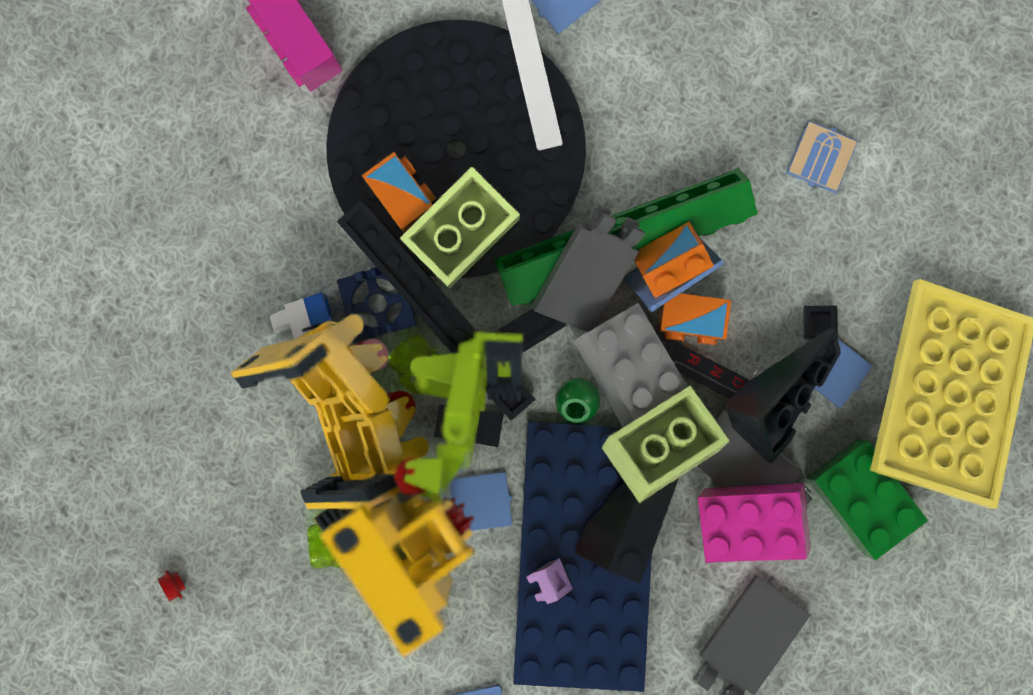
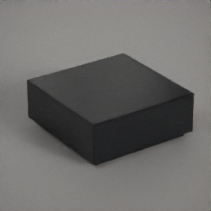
M837 305L803 307V340H812L829 328L836 330L838 338Z

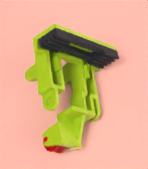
M475 332L474 340L460 344L458 353L419 356L413 359L410 366L412 374L416 377L414 381L416 391L422 395L448 399L442 428L443 436L447 442L446 445L437 444L436 459L412 457L406 458L398 464L394 475L396 485L402 493L412 497L422 496L435 501V503L442 502L444 492L459 470L471 467L480 411H485V388L487 387V398L491 400L492 395H495V400H499V395H502V400H506V396H510V401H513V397L517 396V401H521L523 335Z

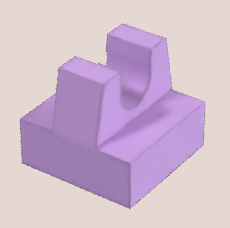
M560 558L548 562L527 576L529 583L538 581L541 591L535 595L536 600L546 601L547 604L558 601L573 589Z

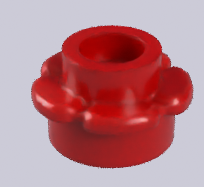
M168 570L165 571L166 574L157 579L169 601L177 597L181 600L183 598L181 591L186 589L182 579L177 572L170 574Z

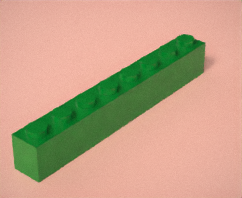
M737 168L612 215L616 222L608 233L617 236L626 217L638 221L640 224L638 228L645 232L640 242L634 245L637 249L648 245L690 222L698 236L711 235L720 228L731 224H741L748 218L758 215L751 182ZM574 230L494 259L511 307L530 303L537 297Z

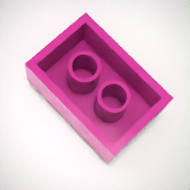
M248 0L250 5L245 7L280 60L282 61L287 58L282 63L299 87L305 84L308 90L312 92L342 72L335 56L297 0Z
M804 483L705 488L698 496L705 563L802 560L808 558L811 543Z

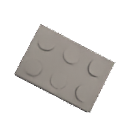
M639 303L573 341L622 426L630 424L687 388L686 383Z

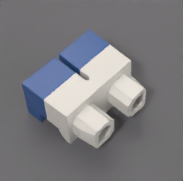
M323 292L285 304L284 310L270 316L275 333L291 329L294 339L311 331H306L307 329L317 327L325 321H334L327 295Z

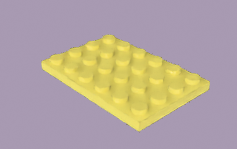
M922 279L913 281L870 471L989 509H998L1033 339V318Z

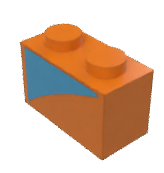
M393 152L364 173L362 177L403 233H405L433 206L431 202L436 198L425 183L419 186L412 175L416 173V170L405 156L399 159L395 152Z
M690 222L638 249L639 253L634 260L654 298L714 267L704 244Z
M680 293L660 307L657 332L665 333L664 339L684 341L685 336L698 337L697 343L716 346L717 340L727 339L732 300Z

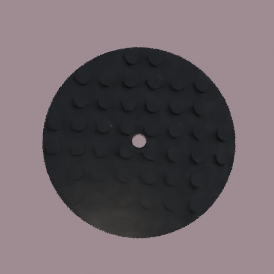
M441 20L414 26L397 33L368 53L355 67L340 90L332 109L326 141L327 165L332 188L340 208L346 214L363 199L427 274L437 277L402 242L400 237L404 234L362 175L393 152H395L399 159L405 156L416 170V173L412 175L419 186L425 183L436 199L431 202L434 205L473 167L520 214V220L460 279L482 277L497 273L498 270L494 259L550 239L567 218L578 195L585 168L586 137L580 108L571 87L555 64L541 51L563 143L560 146L538 150L508 30L479 21ZM454 141L463 142L466 151L462 157L453 158L447 152L448 145Z

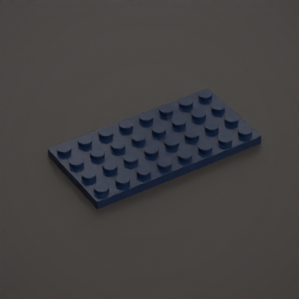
M528 422L513 685L645 691L652 555L640 584L607 571L575 553L588 520L596 514L608 500V497L624 481L602 449L607 438L623 427ZM560 558L573 589L558 601L549 604L546 601H537L535 595L541 591L538 581L529 583L527 576L548 562Z

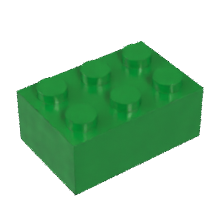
M856 439L806 478L862 553L876 561L928 522V519L897 479L870 471L875 449L868 440Z

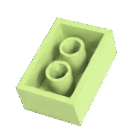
M471 167L400 239L450 289L520 220V214Z
M689 386L609 436L602 449L638 502L641 503L719 452L730 440L692 387Z

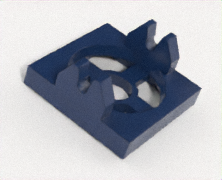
M377 267L370 268L368 271H359L353 274V276L337 280L346 316L363 312L376 316L378 327L364 324L362 332L354 338L353 343L417 326L412 307L399 292L387 295L379 291L376 278L388 280ZM366 281L369 294L364 302L353 304L356 290ZM374 294L383 295L387 301L386 308L380 313L372 312L368 306L369 298ZM401 302L399 315L392 323H388L386 313L390 305Z

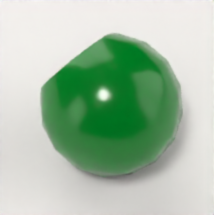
M570 378L561 384L555 394V404L558 413L564 419L573 423L590 420L595 416L600 407L601 399L598 389L592 382L583 378Z

